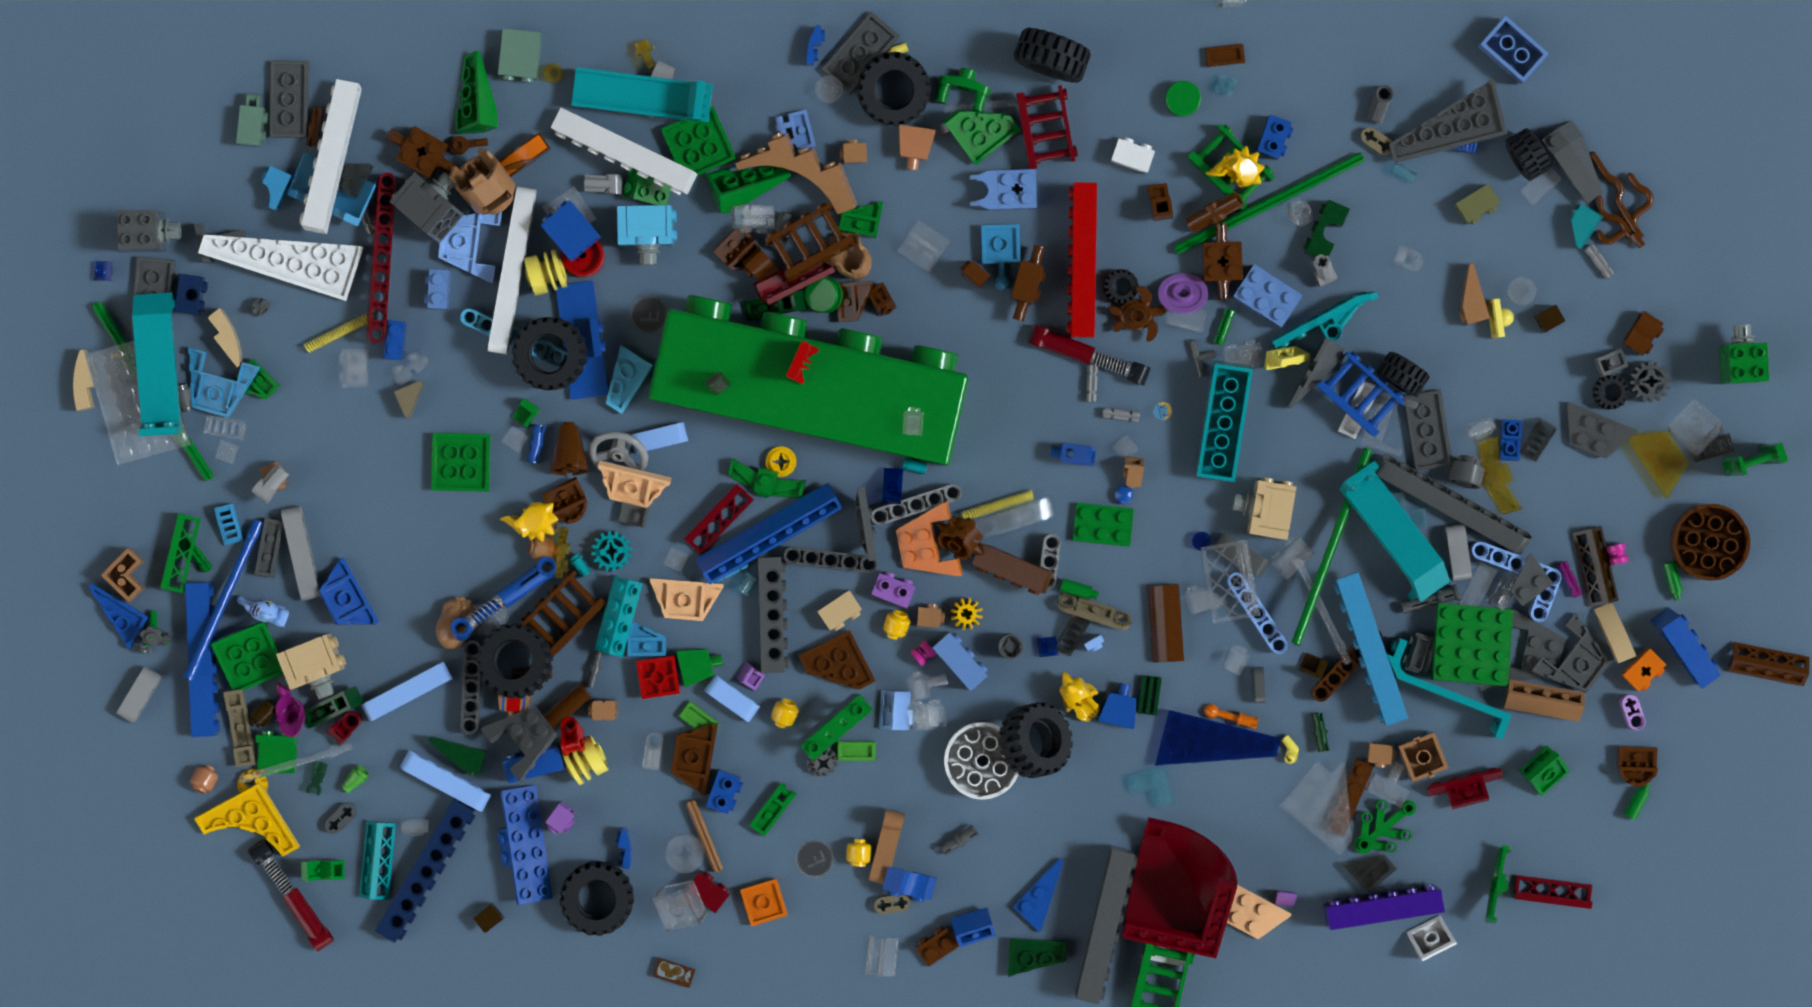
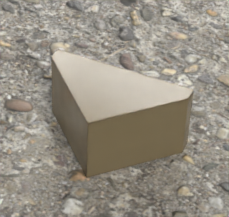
M417 381L394 391L405 417L411 418L424 382Z

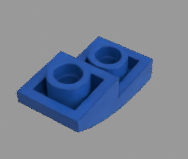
M817 25L811 35L807 49V66H814V61H818V49H814V47L822 46L821 41H825V30H821V25Z
M1502 420L1499 460H1520L1522 420Z
M622 828L621 832H617L615 843H619L618 848L625 849V852H621L619 863H623L622 868L630 869L632 861L631 840L627 828Z

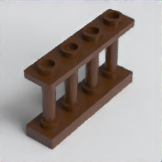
M823 203L813 213L807 212L800 216V220L793 223L791 221L785 224L779 232L773 231L766 236L765 246L768 247L773 244L787 267L784 272V278L787 283L854 246L855 240L852 235L847 237L843 235L829 212L833 210L832 203ZM822 216L837 239L836 243L831 246L829 244L826 245L813 221ZM804 226L808 228L820 248L819 252L815 255L808 252L796 232ZM790 235L803 257V261L797 265L791 261L779 241Z
M576 570L573 572L568 571L561 578L563 582L559 586L555 584L548 591L550 595L545 600L541 598L534 605L536 609L532 613L528 611L521 618L523 622L520 625L526 626L529 624L546 639L545 641L549 644L551 648L550 653L553 657L607 604L603 597L600 599L594 598L574 578L578 574ZM568 583L589 603L590 609L586 613L584 611L581 612L561 592ZM554 597L576 617L577 623L573 627L568 626L547 605ZM541 610L562 630L564 636L559 641L554 639L533 619Z

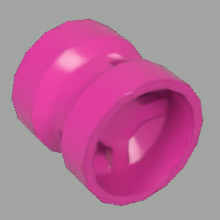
M1625 543L1606 547L1607 553L1610 554V566L1629 562L1628 555L1625 554Z
M926 640L922 641L918 648H914L910 652L921 666L925 665L929 658H933L937 654Z

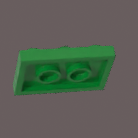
M1076 503L1073 541L1130 547L1134 509Z

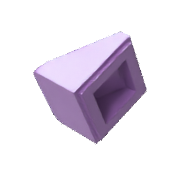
M745 663L736 678L755 691L766 675L749 663Z
M1277 890L1275 905L1293 907L1297 894L1295 892Z

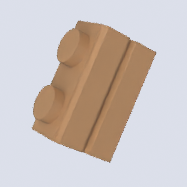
M596 699L588 706V714L592 716L593 720H615L618 717V701L616 699H607L606 701L605 699Z

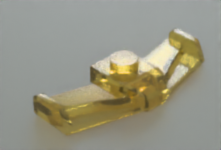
M1498 436L1479 442L1480 460H1482V467L1485 469L1482 480L1484 487L1487 488L1503 515L1522 509L1507 483L1513 482L1508 463L1500 465Z

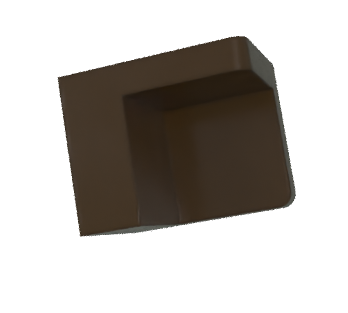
M1553 305L1534 316L1543 333L1565 322L1557 305Z
M1305 653L1298 670L1322 679L1328 661Z
M492 903L473 919L482 931L487 933L505 917Z

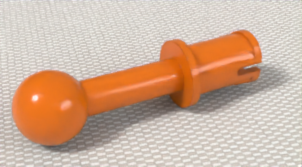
M1207 704L1203 710L1204 715L1209 719L1220 717L1237 722V726L1243 725L1256 729L1259 717L1243 714L1242 711L1238 715L1220 710L1215 704Z

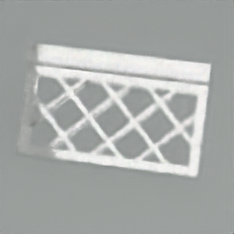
M1240 540L1201 547L1213 622L1220 623L1260 616L1248 541ZM1236 546L1237 554L1233 560L1223 554L1227 547ZM1207 550H1215L1219 553L1214 563L1207 559ZM1221 556L1230 561L1225 571L1216 565ZM1232 564H1235L1240 569L1236 579L1227 573ZM1213 567L1223 573L1217 582L1210 578V572ZM1224 575L1234 580L1228 590L1219 584ZM1236 582L1243 587V593L1239 598L1230 592ZM1217 586L1226 591L1220 601L1213 596V591ZM1228 593L1237 599L1231 609L1222 603ZM1239 601L1246 606L1247 614L1239 615L1233 611ZM1220 605L1229 610L1225 618L1217 619L1216 610Z

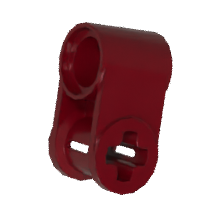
M351 711L337 721L326 733L328 735L331 734L338 742V745L341 746L361 725L362 715L358 711ZM350 715L356 717V725H351L348 722Z

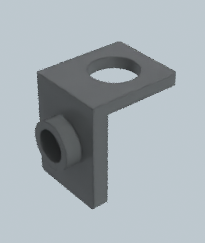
M622 503L618 521L645 528L649 509Z

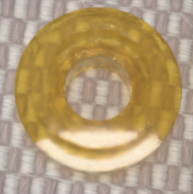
M549 64L544 69V77L547 81L556 83L562 79L563 70L558 64ZM552 70L557 71L555 77L550 76Z

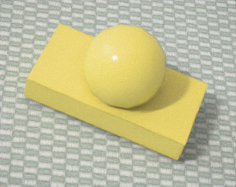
M1500 299L1488 300L1486 303L1490 316L1491 338L1505 337L1504 327L1511 325L1514 321L1513 312L1507 308L1501 309Z

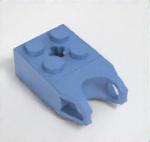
M1036 169L995 170L969 176L970 181L981 182L988 189L987 196L981 200L970 202V207H980L986 210L1037 209ZM1015 185H1019V188H1022V192H1019V195H1015V191H1012Z

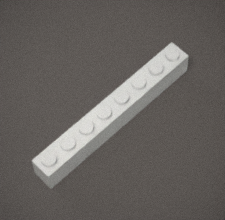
M336 79L335 85L331 87L332 99L326 108L328 116L327 120L322 124L323 137L318 141L317 150H319L318 157H315L313 161V169L315 170L313 176L309 178L308 186L310 190L304 199L305 211L300 215L301 226L306 231L327 234L362 91L359 83Z
M560 108L551 126V129L556 131V136L564 140L568 137L572 139L571 143L578 147L585 145L589 147L587 151L597 156L601 153L605 155L604 159L612 163L618 161L621 163L620 167L631 171L633 168L638 171L637 175L645 179L649 176L654 179L653 182L662 187L666 184L671 187L670 191L678 195L681 192L688 195L698 175L672 160L563 108Z

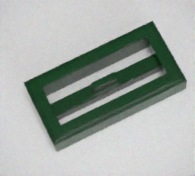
M1142 675L1137 713L1157 716L1162 677ZM1146 679L1150 681L1146 710H1142ZM1155 680L1157 685L1153 711H1150L1153 682Z

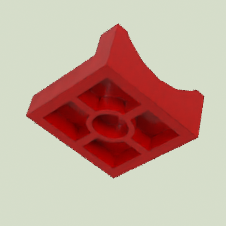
M802 341L786 377L803 385L802 370L803 368L809 369L804 363L808 362L811 364L812 362L808 358L818 353L819 349Z
M675 655L636 661L642 699L681 693Z

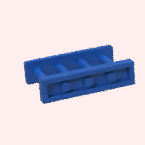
M1347 351L1344 355L1348 360L1329 381L1323 382L1321 380L1316 387L1372 437H1375L1380 432L1376 429L1378 427L1377 424L1397 402L1401 406L1405 404L1402 400L1404 396L1397 390L1393 392L1389 389L1388 386L1390 384L1382 377L1378 379L1374 375L1375 370L1368 364L1366 366L1359 362L1361 358L1353 351L1349 353ZM1355 364L1363 372L1343 394L1338 395L1334 391V386ZM1370 377L1377 385L1358 406L1351 407L1348 404L1349 398ZM1384 390L1391 398L1372 419L1367 421L1362 416L1364 414L1363 411Z

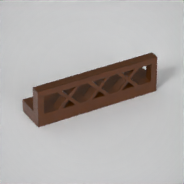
M1734 642L1729 671L1804 686L1809 676V657ZM1738 650H1743L1748 655H1739ZM1757 654H1763L1767 659H1760ZM1775 658H1782L1785 663H1779ZM1794 662H1803L1804 668L1798 667Z

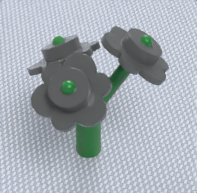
M155 610L149 611L150 626L140 632L144 645L133 644L139 646L138 651H141V654H149V651L155 652V650L147 648L148 643L151 646L169 645L172 641L171 637L174 635L173 632L167 635L162 633L158 627L157 611Z

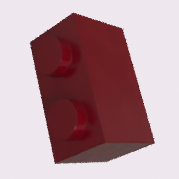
M699 871L685 891L716 914L729 897V888L721 882L717 884L713 881L714 877L707 871Z

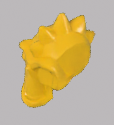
M1245 146L1241 151L1234 149L1233 154L1228 152L1206 174L1218 177L1227 174L1231 177V181H1235L1239 187H1248L1262 183L1259 174L1265 166L1257 163L1259 152L1250 154L1248 147Z
M532 502L527 509H523L524 512L520 517L518 515H508L501 517L500 520L507 523L520 535L522 534L523 538L528 536L531 541L537 538L543 542L545 534L554 535L551 524L557 522L558 518L552 513L553 503Z
M1062 672L1063 684L1059 691L1063 697L1065 711L1069 712L1074 709L1077 718L1086 722L1097 717L1100 709L1098 704L1092 699L1093 696L1098 694L1095 687L1090 683L1084 682L1080 677H1072L1066 672Z

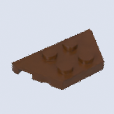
M718 723L678 733L676 738L671 773L699 791L702 796H706Z

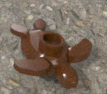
M1137 286L1136 289L1142 300L1134 299L1125 303L1121 308L1116 306L1109 308L1110 312L1116 315L1115 320L1117 323L1114 324L1113 331L1119 332L1123 327L1134 331L1147 327L1146 341L1150 342L1155 339L1159 330L1157 323L1153 320L1154 316H1162L1168 309L1165 310L1163 305H1154L1152 307L1153 297L1151 292L1144 286Z

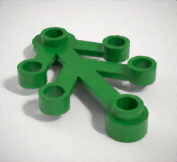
M1378 800L1376 802L1375 830L1371 834H1369V823L1373 820V816L1370 812H1363L1361 814V835L1354 841L1356 851L1361 854H1367L1372 849L1386 850L1389 853L1396 852V843L1392 841L1387 843L1374 841L1380 836L1401 838L1404 841H1409L1412 838L1411 831L1408 829H1403L1402 831L1390 830V828L1404 816L1413 815L1416 811L1415 803L1411 800L1403 801L1400 805V810L1384 822V814L1388 804L1385 800ZM1380 802L1385 803V807L1383 809H1380L1378 807V804ZM1406 805L1412 806L1410 812L1405 810ZM1365 814L1370 815V819L1368 821H1364L1363 816ZM1404 832H1409L1407 839L1402 836ZM1362 841L1367 842L1366 848L1361 847ZM1389 844H1394L1392 851L1388 850Z

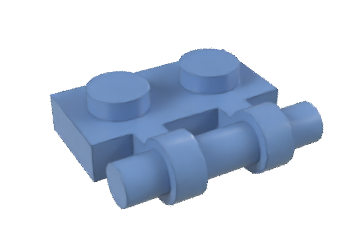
M807 110L788 114L790 122L784 123L783 116L775 118L777 124L775 126L776 132L785 134L787 133L786 129L792 128L794 138L791 141L793 145H796L797 150L807 146L809 149L816 147Z

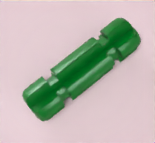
M1225 308L1224 318H1221L1217 329L1218 335H1215L1214 343L1218 345L1225 344V335H1228L1232 324L1231 318L1233 319L1235 316V311Z
M186 540L183 546L186 550L190 548L191 543L189 540ZM194 546L192 558L198 565L200 564L201 570L206 573L212 569V565L209 561H206L207 558L199 547Z

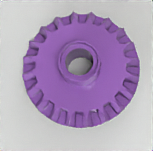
M1186 273L1169 276L1161 283L1158 289V299L1165 310L1169 309L1171 313L1177 312L1178 315L1185 313L1187 316L1189 312L1195 313L1196 310H1201L1202 306L1206 304L1208 288L1197 276Z

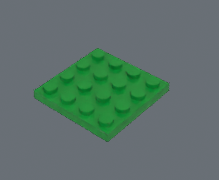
M1437 603L1431 680L1508 686L1513 610Z

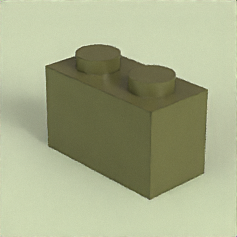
M1488 183L1454 204L1465 224L1471 222L1473 225L1482 219L1480 215L1485 212L1489 215L1498 209L1496 205L1501 202Z

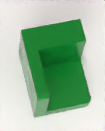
M523 398L513 418L528 428L541 409L526 398Z

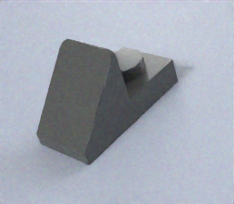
M1622 348L1593 359L1600 377L1628 367Z

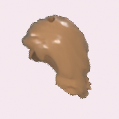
M841 232L846 237L852 235L855 240L854 246L826 262L849 279H863L868 276L872 268V257L868 249L862 245L860 236L857 233ZM831 237L830 242L826 245L829 244V246L835 244L837 239L835 237Z
M456 597L455 600L452 599L443 604L440 619L437 620L435 632L437 640L444 649L460 648L470 639L473 632L464 641L454 639L451 633V624L455 619L466 617L471 613H475V610H479L476 608V604H472L471 600H466L464 597ZM458 626L455 631L457 633H463L466 630V628L464 626Z

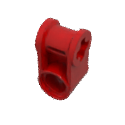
M567 717L561 722L560 745L565 756L571 752H583L585 750L584 730L574 717Z

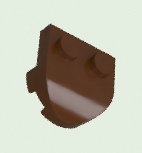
M738 223L712 251L732 270H743L745 265L742 262L759 248V244Z
M577 477L541 492L546 503L554 504L552 513L559 521L571 524L579 521L584 516L587 500Z
M1618 746L1617 769L1623 780L1633 786H1645L1655 778L1658 772V748Z

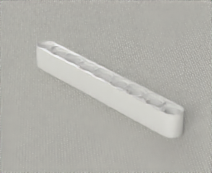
M518 186L516 189L488 343V352L508 354L535 206L536 189Z

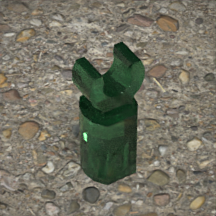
M315 761L310 779L312 783L308 785L307 793H310L312 787H316V795L319 796L321 794L322 787L320 784L324 781L328 767L327 763Z

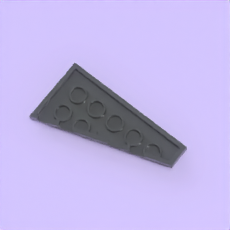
M1494 78L1390 143L1394 163L1507 135Z

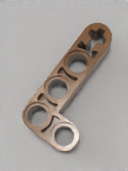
M886 808L868 881L884 884L887 868L892 867L905 817L904 812Z

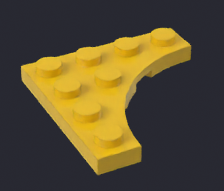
M261 782L194 818L204 835L215 830L226 829L227 827H238L242 830L256 832L264 836L279 851L282 857L300 847Z

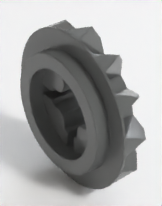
M828 748L814 761L808 757V769L818 777L823 775L827 777V774L833 772L835 766H837V756L833 750ZM818 758L823 761L825 760L827 766L820 765Z

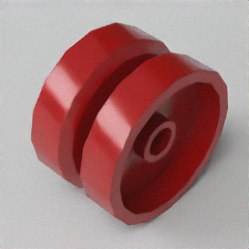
M598 241L584 252L586 254L584 259H581V256H579L573 262L561 250V260L564 267L571 274L580 278H589L596 275L605 263V252Z

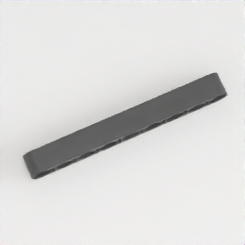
M1383 454L1377 463L1379 468L1375 473L1378 477L1517 554H1522L1532 539V536L1527 531L1388 454Z

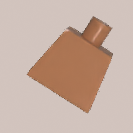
M899 125L900 157L908 158L907 170L918 171L919 160L927 161L936 130Z

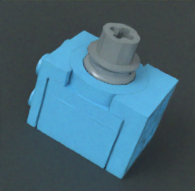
M671 205L617 206L618 245L620 247H636L638 249L636 254H640V265H657V253H661L659 247L674 246V242H677V230L674 229V222H677V211L673 210Z

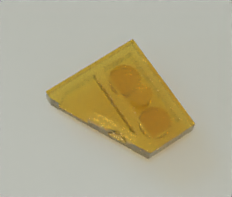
M561 527L555 578H563L564 571L567 572L569 560H565L566 554L569 555L570 543H567L568 527Z

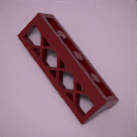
M824 262L787 283L784 278V272L786 271V268L754 283V287L760 301L769 305L835 271L833 266Z
M736 484L684 540L702 555L754 499L741 486ZM741 492L748 501L743 506H735V497ZM733 500V506H728L729 503ZM725 508H733V517L730 520H722V511ZM735 508H740L735 514ZM718 515L720 516V520H714ZM711 522H720V530L717 533H709L708 525ZM698 536H706L707 544L702 549L693 542Z
M1522 875L1515 876L1514 899L1592 909L1593 903L1591 901V884ZM1520 880H1527L1532 886L1527 891H1518ZM1542 882L1547 883L1551 888L1545 894H1541L1536 888ZM1560 885H1565L1570 892L1565 896H1559L1555 889ZM1580 887L1587 888L1586 899L1578 898L1574 892Z

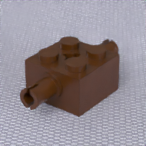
M416 126L412 128L407 137L394 129H391L389 133L396 137L394 138L389 134L386 137V140L400 146L401 150L396 157L397 161L431 180L438 168L448 174L451 173L450 167L456 166L459 168L458 165L445 159L449 149L448 144ZM425 148V152L427 153V155H422L420 157V153H418L419 150H423Z
M1216 223V240L1213 243H1202L1203 281H1215L1218 286V300H1223V292L1224 300H1230L1229 282L1231 280H1243L1242 241L1229 242L1227 240V223H1221L1222 231L1220 223ZM1221 256L1227 259L1224 267H1221V264L1217 262V260L1221 259Z
M1038 245L1033 246L1030 261H1021L1010 298L1017 302L1012 319L1024 322L1028 305H1033L1034 301H1038L1041 292L1038 286L1039 283L1043 284L1046 271H1043L1044 266L1041 265L1045 247Z

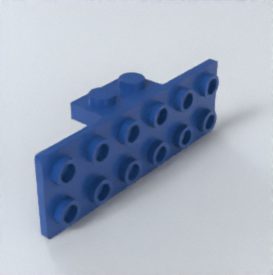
M587 281L567 284L566 288L558 285L556 296L559 318L571 322L575 328L577 327L581 331L580 334L585 338V346L588 349V353H586L587 363L584 366L583 373L578 376L574 383L569 385L570 398L574 400L608 395L603 352H606L605 341L601 340V333H604L603 324L599 322L594 282ZM563 342V347L565 350H567V347Z
M536 785L503 790L500 793L506 828L497 829V842L500 845V861L503 867L512 868L517 905L552 899Z

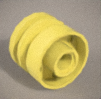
M556 249L551 250L552 259L549 258L547 252H543L544 261L540 262L537 255L524 258L527 281L529 286L532 287L535 296L548 293L549 283L552 284L555 291L558 290L557 281H560L562 288L567 287L566 269Z
M591 735L584 738L585 750L583 752L575 751L572 752V755L569 754L567 756L562 752L564 764L568 772L579 785L585 783L582 774L589 781L591 780L590 770H593L597 776L609 770L606 762L607 758L601 746L595 742Z

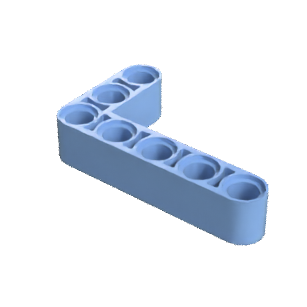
M1474 542L1470 547L1472 557L1519 574L1527 560L1525 557L1484 542ZM1478 545L1484 548V553L1481 556L1475 553V548ZM1495 552H1500L1502 554V559L1500 562L1496 563L1493 560V554ZM1514 558L1520 561V566L1517 569L1511 567V561ZM1541 563L1539 564L1548 575L1549 572H1554L1556 579L1546 589L1549 592L1547 600H1542L1540 594L1532 599L1528 615L1530 619L1537 622L1544 621L1547 618L1561 581V573L1557 569ZM1541 608L1543 614L1537 619L1533 614L1534 610Z

